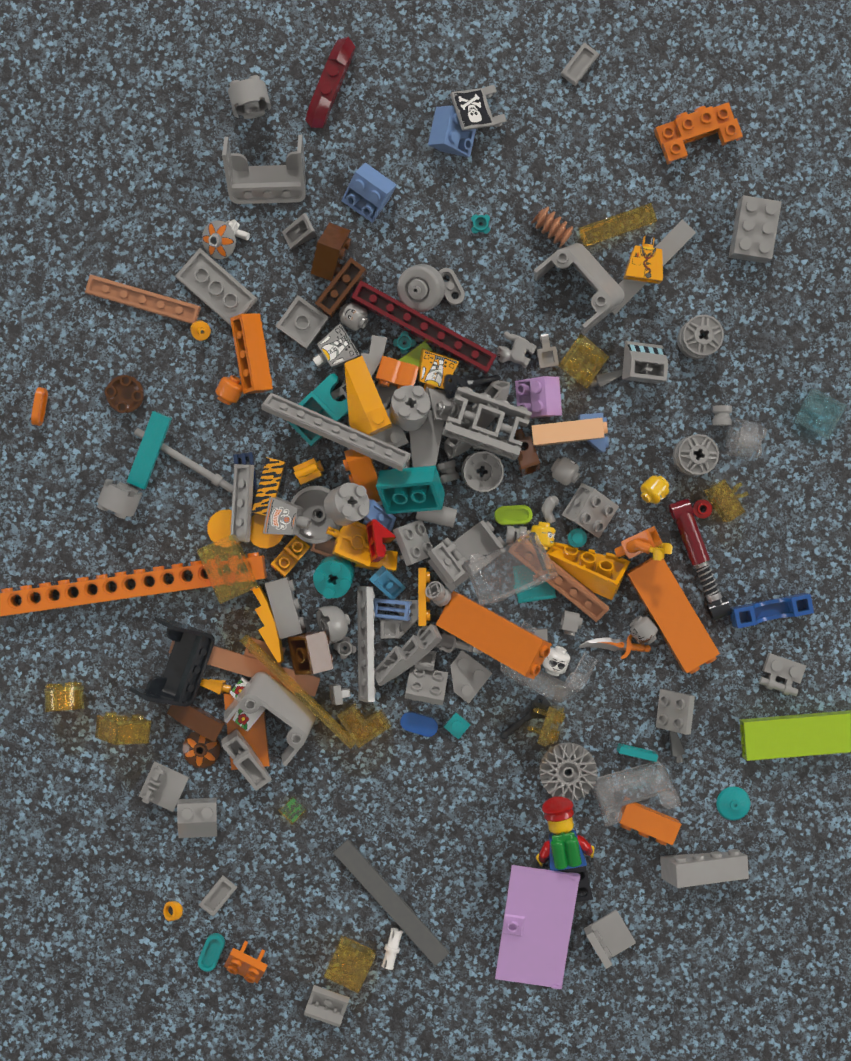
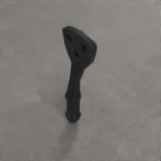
M446 374L444 377L445 395L448 399L455 397L458 387L484 386V384H491L493 381H501V377L499 375L481 376L473 380H465L458 375Z
M538 694L531 702L528 713L502 731L500 738L508 739L511 734L519 730L525 722L531 719H542L552 715L554 710L550 702L542 694Z

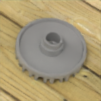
M567 742L553 746L544 754L540 762V780L543 787L552 797L562 796L572 802L573 800L577 801L580 797L584 798L586 794H589L591 788H594L593 785L596 784L595 780L598 777L596 762L590 752L575 743ZM566 769L572 770L570 774H565Z

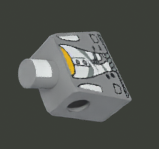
M339 324L317 344L321 353L312 359L318 368L328 362L332 369H335L350 360L360 357V354L342 325Z

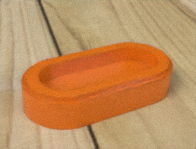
M38 387L36 389L31 414L32 425L41 426L44 421L48 399L46 388Z

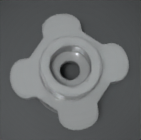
M344 637L341 642L334 644V649L338 651L341 659H346L348 655L356 652V646L352 645L349 637Z

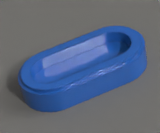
M412 711L405 712L400 720L404 730L422 736L431 737L438 730V724L434 718Z

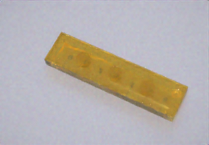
M652 203L580 227L578 231L583 246L587 247L656 223L657 218Z

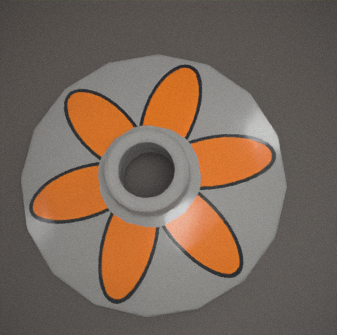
M216 220L210 222L205 227L202 233V242L206 252L215 259L228 258L236 247V237L231 226L224 221Z

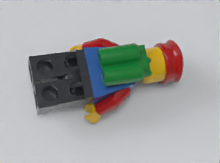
M562 796L552 797L542 805L544 818L547 820L551 834L548 835V841L544 842L540 853L536 856V860L541 867L543 863L548 861L552 871L580 874L576 902L593 900L585 855L593 858L595 848L583 836L577 835L576 831L572 830L574 825L572 801ZM581 893H587V894L584 895V896L578 895V894H581Z

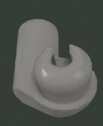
M556 496L547 497L541 508L546 522L550 524L556 521L552 512L559 503V499Z

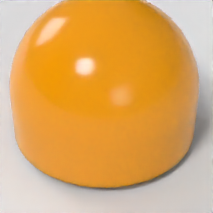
M176 901L167 902L163 909L165 919L167 921L178 920L183 914L182 905ZM170 906L173 909L172 915L168 911Z

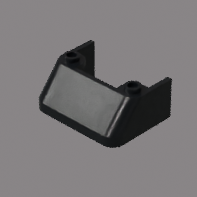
M155 617L154 621L167 627V637L175 641L163 677H152L146 689L130 687L129 691L150 702L183 707L190 706L198 692L215 644V638L208 632L186 624Z

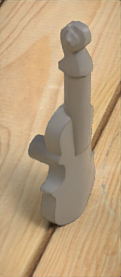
M428 625L422 626L419 629L418 637L428 628ZM446 632L440 633L442 640L435 646L440 651L444 650L448 653L452 652L455 648L476 652L478 655L483 653L468 643L457 641L454 635L447 634Z

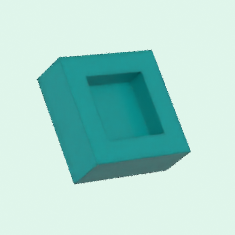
M455 712L444 725V728L459 739L471 724Z

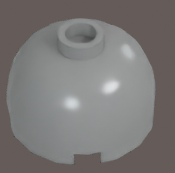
M329 605L318 608L316 619L319 631H326L329 645L341 641L346 636L348 625H350L348 614H344L337 606Z

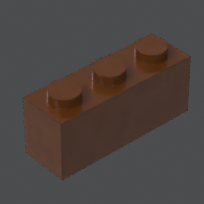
M350 257L315 302L316 306L330 318H333L356 289L359 282L366 276V269Z

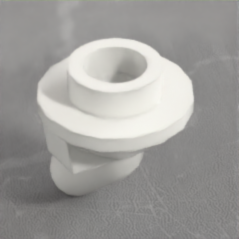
M235 219L226 222L231 226L236 237L249 240L250 233L239 230L240 224Z

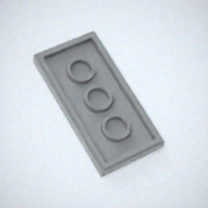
M201 248L197 250L175 276L230 326V318L239 314H246L258 300Z

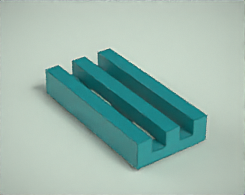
M621 743L617 746V751L620 754L657 762L658 755L655 751Z

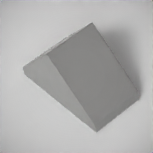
M306 213L302 214L282 231L290 249L317 237Z

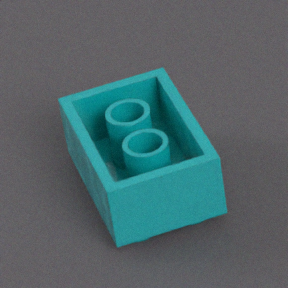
M436 465L404 468L402 471L398 469L380 470L376 488L386 514L442 510L445 492Z

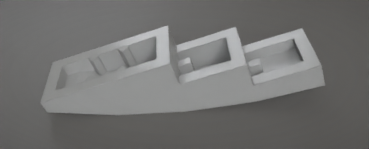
M430 624L420 637L413 635L402 648L395 646L375 669V679L378 685L382 686L396 678L427 655L442 640L437 626Z

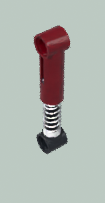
M688 498L668 505L692 566L698 569L697 572L700 574L698 577H701L700 582H703L702 587L705 588L704 592L707 593L706 598L708 599L706 608L712 621L731 615L732 612L727 599L722 597L721 592H718L719 588L716 587L717 583L714 582L716 579L713 578L714 574L711 573L712 569L709 568L708 560L710 558L695 521Z

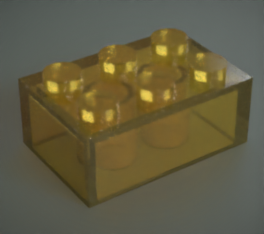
M232 534L197 550L220 604L259 588L236 534Z

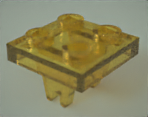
M580 334L558 366L581 386L588 388L609 356L585 335Z
M559 705L549 706L548 711L537 707L533 709V712L546 716L542 729L531 725L527 728V730L540 735L537 744L547 746L557 742L560 731H558L559 724H562L565 719L564 707Z

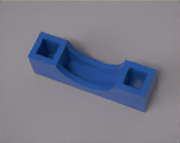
M800 593L731 607L732 614L730 616L733 627L743 628L772 619L812 614L814 609L811 595Z

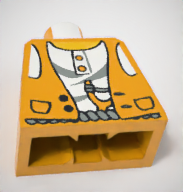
M422 348L417 379L425 383L424 390L429 396L428 388L435 389L439 387L444 389L445 375H453L459 361Z

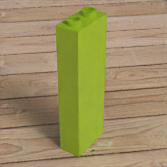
M851 710L739 719L742 757L747 761L851 752Z

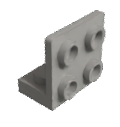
M581 483L562 516L578 524L595 537L600 538L619 506L596 489Z
M617 910L612 911L584 928L588 940L606 969L613 965L610 958L636 943Z

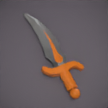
M631 634L627 637L626 641L621 638L612 639L604 637L588 640L579 645V648H602L614 652L625 650L624 655L620 657L621 659L626 658L631 651H651L650 645L631 643L633 637Z

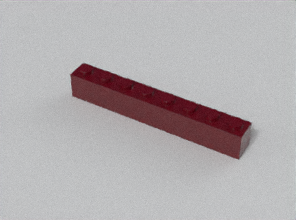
M363 281L359 282L351 297L353 302L486 375L496 359V354Z

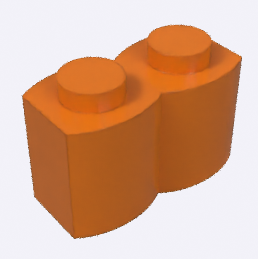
M382 356L376 381L383 387H390L392 385L397 387V389L408 385L414 386L419 367Z

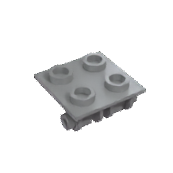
M428 388L434 419L446 421L448 416L457 419L462 405L453 402L454 397L448 399L444 390ZM466 405L465 410L473 412V407ZM462 418L461 424H470L469 419Z
M154 761L139 797L143 798L142 801L149 804V802H152L174 812L189 777Z

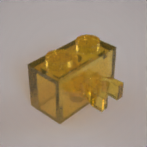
M722 479L704 489L705 494L723 522H730L745 512L738 498L749 495L748 492L745 491L742 494L734 495L738 488L742 486L741 482L734 485L731 490L725 479Z

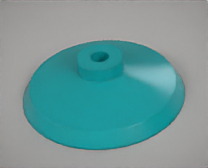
M735 786L722 790L716 801L717 810L720 815L732 821L745 817L751 805L747 792Z

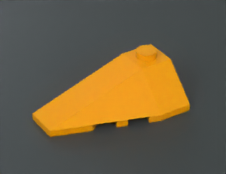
M363 356L344 363L350 427L369 436L393 427Z
M554 542V545L546 553V556L591 591L610 600L614 598L631 562L624 558L619 559L612 553L606 552V555L595 553V550L592 549L583 551L578 550L577 547Z

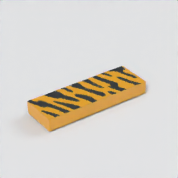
M266 457L252 509L253 514L266 516L269 498L277 497L286 464L284 461Z

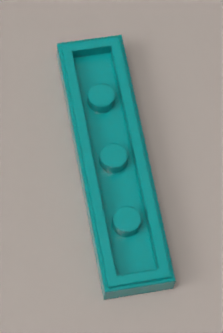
M152 411L128 476V483L146 489L172 418Z

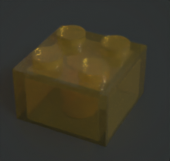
M341 935L325 969L324 978L359 993L375 959L376 951Z

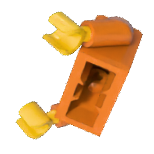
M655 526L621 541L622 545L615 548L614 551L619 559L625 556L631 559L639 554H649L651 552L653 553V560L660 561L664 559V554H672L673 546L670 543H662Z

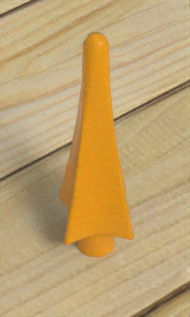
M202 678L200 686L219 695L223 692L230 693L232 686L225 684L226 680Z

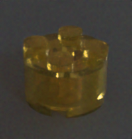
M82 682L65 683V687L62 684H46L44 689L45 712L85 709L84 686H82Z

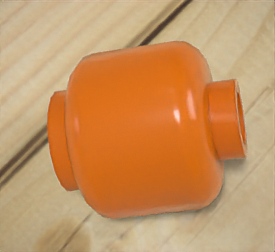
M234 375L223 377L215 391L218 396L217 399L227 405L237 403L243 392L240 383L241 379Z

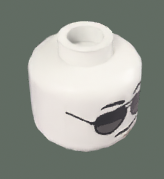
M560 646L550 648L549 655L542 663L547 673L559 676V674L566 672L570 656L566 653L567 650Z

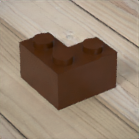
M332 223L327 225L317 242L310 274L329 281L334 279L335 275L342 269L340 260H343L346 250L351 245L352 239L349 238L351 230Z

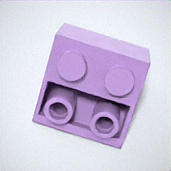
M543 376L515 381L517 406H523L532 412L530 419L562 415L559 377Z

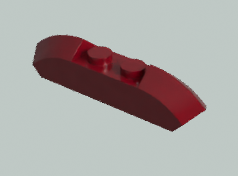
M349 36L337 40L319 79L305 119L312 128H323L326 124L356 48Z

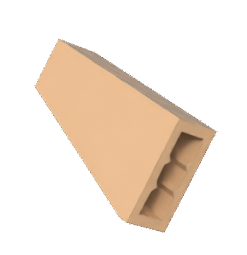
M603 418L532 425L533 445L536 447L605 438L604 434L608 433L607 422H603Z

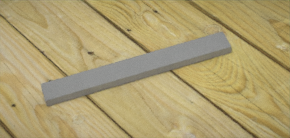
M270 393L261 406V410L400 471L404 469L410 459L411 454L276 394Z

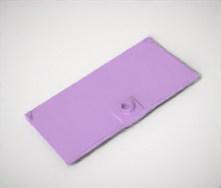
M512 865L495 979L562 989L580 874Z

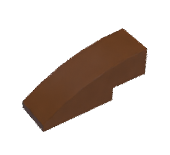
M193 704L187 707L171 705L167 712L168 715L213 742L217 741L226 723Z

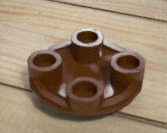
M120 375L111 380L105 389V395L109 405L115 411L130 413L137 410L142 404L144 390L136 378L129 375Z

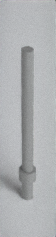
M137 428L134 432V434L140 437L141 439L143 438L145 433L143 430ZM162 444L161 451L211 480L213 485L220 486L233 493V485L225 481L224 477L219 474L215 475L166 444Z

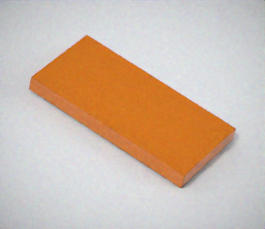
M224 693L225 710L234 700L230 693ZM265 711L248 732L233 721V716L227 723V733L230 734L238 729L263 766H270ZM230 757L231 770H237L238 768L233 764V759Z

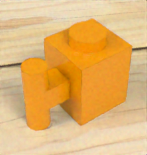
M315 458L293 467L294 474L299 480L300 485H305L323 477L322 472L324 468L320 460L316 461Z

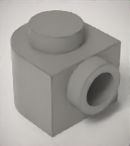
M564 610L559 629L564 630L563 634L575 636V632L581 629L583 618H580V613Z

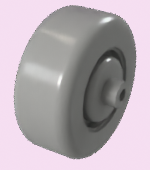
M417 264L406 269L401 274L397 283V292L403 304L418 312H426L441 302L445 293V284L441 274L434 267L427 264Z

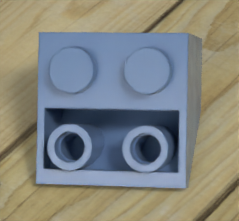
M453 105L436 107L428 145L441 152L470 157L476 129L462 131Z
M364 163L355 171L341 201L373 223L389 201L397 184L367 163Z

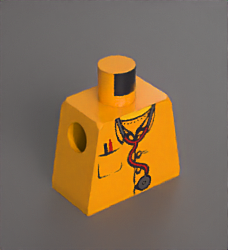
M644 236L642 246H634L623 279L660 284L663 281L662 249L653 248L654 237Z

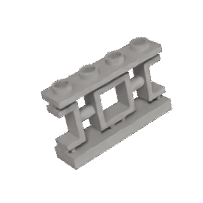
M458 387L453 402L462 406L457 419L448 416L442 435L516 460L523 443L514 439L518 425L527 427L532 412L523 406L516 407L510 405L506 400L493 399L486 393L479 394L473 392L469 387ZM468 401L479 404L476 413L465 410ZM481 412L498 418L494 432L477 426ZM505 414L516 417L512 426L502 423ZM462 418L473 421L470 430L459 427ZM499 431L509 433L507 443L496 440Z

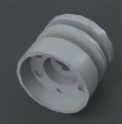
M698 315L681 327L677 336V345L686 357L694 360L703 359L716 352L722 345L724 339L723 328L714 317ZM704 333L706 336L700 339V334Z
M696 434L685 437L676 444L673 449L672 459L679 472L689 476L706 474L714 469L718 462L719 451L713 439L706 435ZM699 451L698 454L701 455V458L696 459L694 452Z
M487 451L474 452L468 455L461 466V477L464 483L470 489L479 492H489L497 488L504 476V466L501 460L495 454ZM481 466H483V469L486 470V473L482 474V476L480 477V474L477 473L476 470L480 469Z

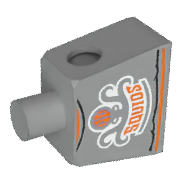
M270 497L263 533L298 535L300 528H310L311 518L303 517V507L279 497Z

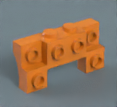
M729 102L716 107L710 106L706 108V106H701L690 114H687V112L681 113L676 116L674 121L654 129L667 165L671 164L674 160L685 159L688 156L684 144L716 134V132H718L722 146L726 145L727 142L738 141L743 137L737 118L734 119Z

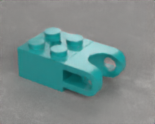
M335 373L330 374L298 404L337 422H340L348 414L347 399L336 401L330 394L339 382V378ZM287 421L310 446L314 447L323 438V436Z

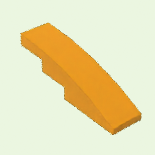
M257 585L252 588V591L261 606L256 608L255 611L264 624V627L258 631L276 661L282 663L284 662L282 640L278 634L271 605L262 587Z

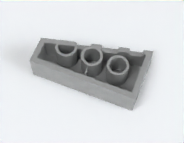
M730 849L728 852L714 851L711 853L660 856L661 879L676 888L749 879L748 856L741 853L738 849Z

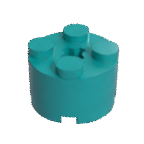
M337 555L328 556L321 561L314 572L313 582L315 588L327 599L339 598L350 589L354 581L355 570L349 560Z

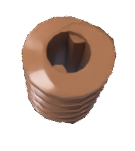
M548 206L537 214L531 225L537 222L535 228L543 227L542 234L549 232L548 239L555 236L553 243L556 244L561 241L559 246L561 248L572 235L573 226L566 229L567 221L560 224L562 217L559 216L554 219L556 212L553 211L548 214L550 208Z

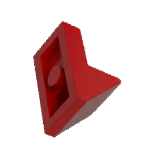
M372 519L366 525L371 562H379L386 554V546L383 543L392 542L396 536L376 519Z

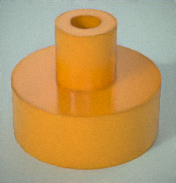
M198 320L191 325L190 332L195 339L203 341L210 336L211 329L206 322Z

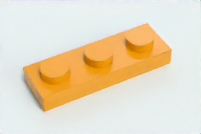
M426 567L418 568V626H426V621H430V610H426V602H430V599L425 594L426 583H430V572H426Z

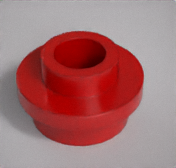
M704 499L696 501L693 505L694 515L702 519L710 516L712 512L711 503ZM702 505L706 507V511L703 513L700 511V506Z

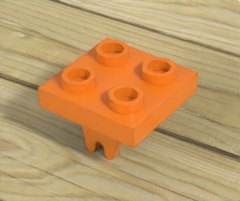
M245 941L240 951L235 948L232 949L223 967L227 968V971L231 974L243 976L247 982L258 984L268 966L261 962L265 950L262 949L258 958L255 959L244 953L248 944Z

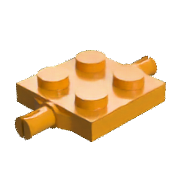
M356 521L347 526H342L340 530L328 526L326 534L336 537V544L332 554L363 567H370L371 558L365 524ZM386 551L384 557L385 559L387 558L389 551Z

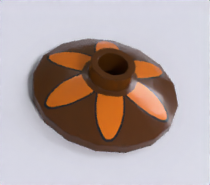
M194 731L186 737L183 743V754L189 764L198 768H205L217 761L221 746L218 739L216 742H213ZM202 747L203 753H198L197 748Z

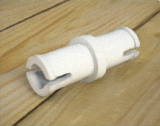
M391 928L388 944L384 948L386 952L381 966L385 969L393 970L396 955L400 951L399 943L403 931L398 928Z

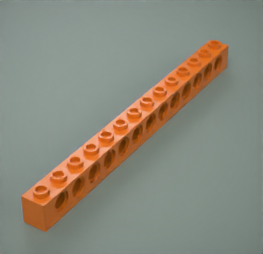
M259 552L247 554L248 558L240 559V555L228 556L229 560L221 561V558L209 559L210 563L202 564V560L190 562L191 566L183 567V563L172 564L171 569H164V566L152 567L153 571L146 572L145 569L134 570V574L127 575L126 571L115 573V577H108L107 574L96 575L95 580H89V577L77 578V582L70 583V579L58 581V585L51 586V582L40 583L39 588H32V585L20 586L18 591H13V587L1 589L0 616L267 578L264 555L259 556ZM243 562L248 563L250 566L248 573H244L241 570ZM224 565H228L231 569V573L228 576L222 573ZM205 568H209L212 571L210 578L204 577L203 570ZM187 570L193 574L191 581H187L184 577ZM168 573L174 577V581L171 584L167 583L165 579ZM149 576H152L155 580L153 586L147 584ZM129 579L135 581L136 586L134 589L129 588ZM112 581L117 585L115 592L109 589V584ZM92 584L98 588L96 594H92L90 591ZM73 587H76L79 591L77 597H74L71 593ZM54 590H57L60 594L58 600L53 597ZM36 592L39 593L41 597L39 602H36L34 600V594ZM17 595H19L22 599L20 605H18L15 602V597Z

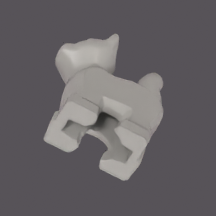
M508 331L504 332V337L514 341L512 350L504 346L497 348L498 361L501 363L512 361L526 368L530 359L525 356V353L529 352L533 355L537 346L521 336L510 334Z

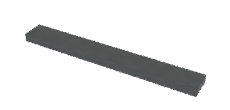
M349 839L345 840L334 850L333 853L435 966L450 954L449 950Z

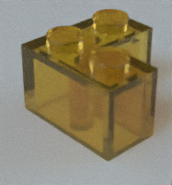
M355 702L337 715L358 748L389 729L392 724L382 708L365 718Z
M106 711L103 715H97L95 738L114 745L149 743L151 720L145 719L144 715L132 714V717H127L126 715H117V712Z

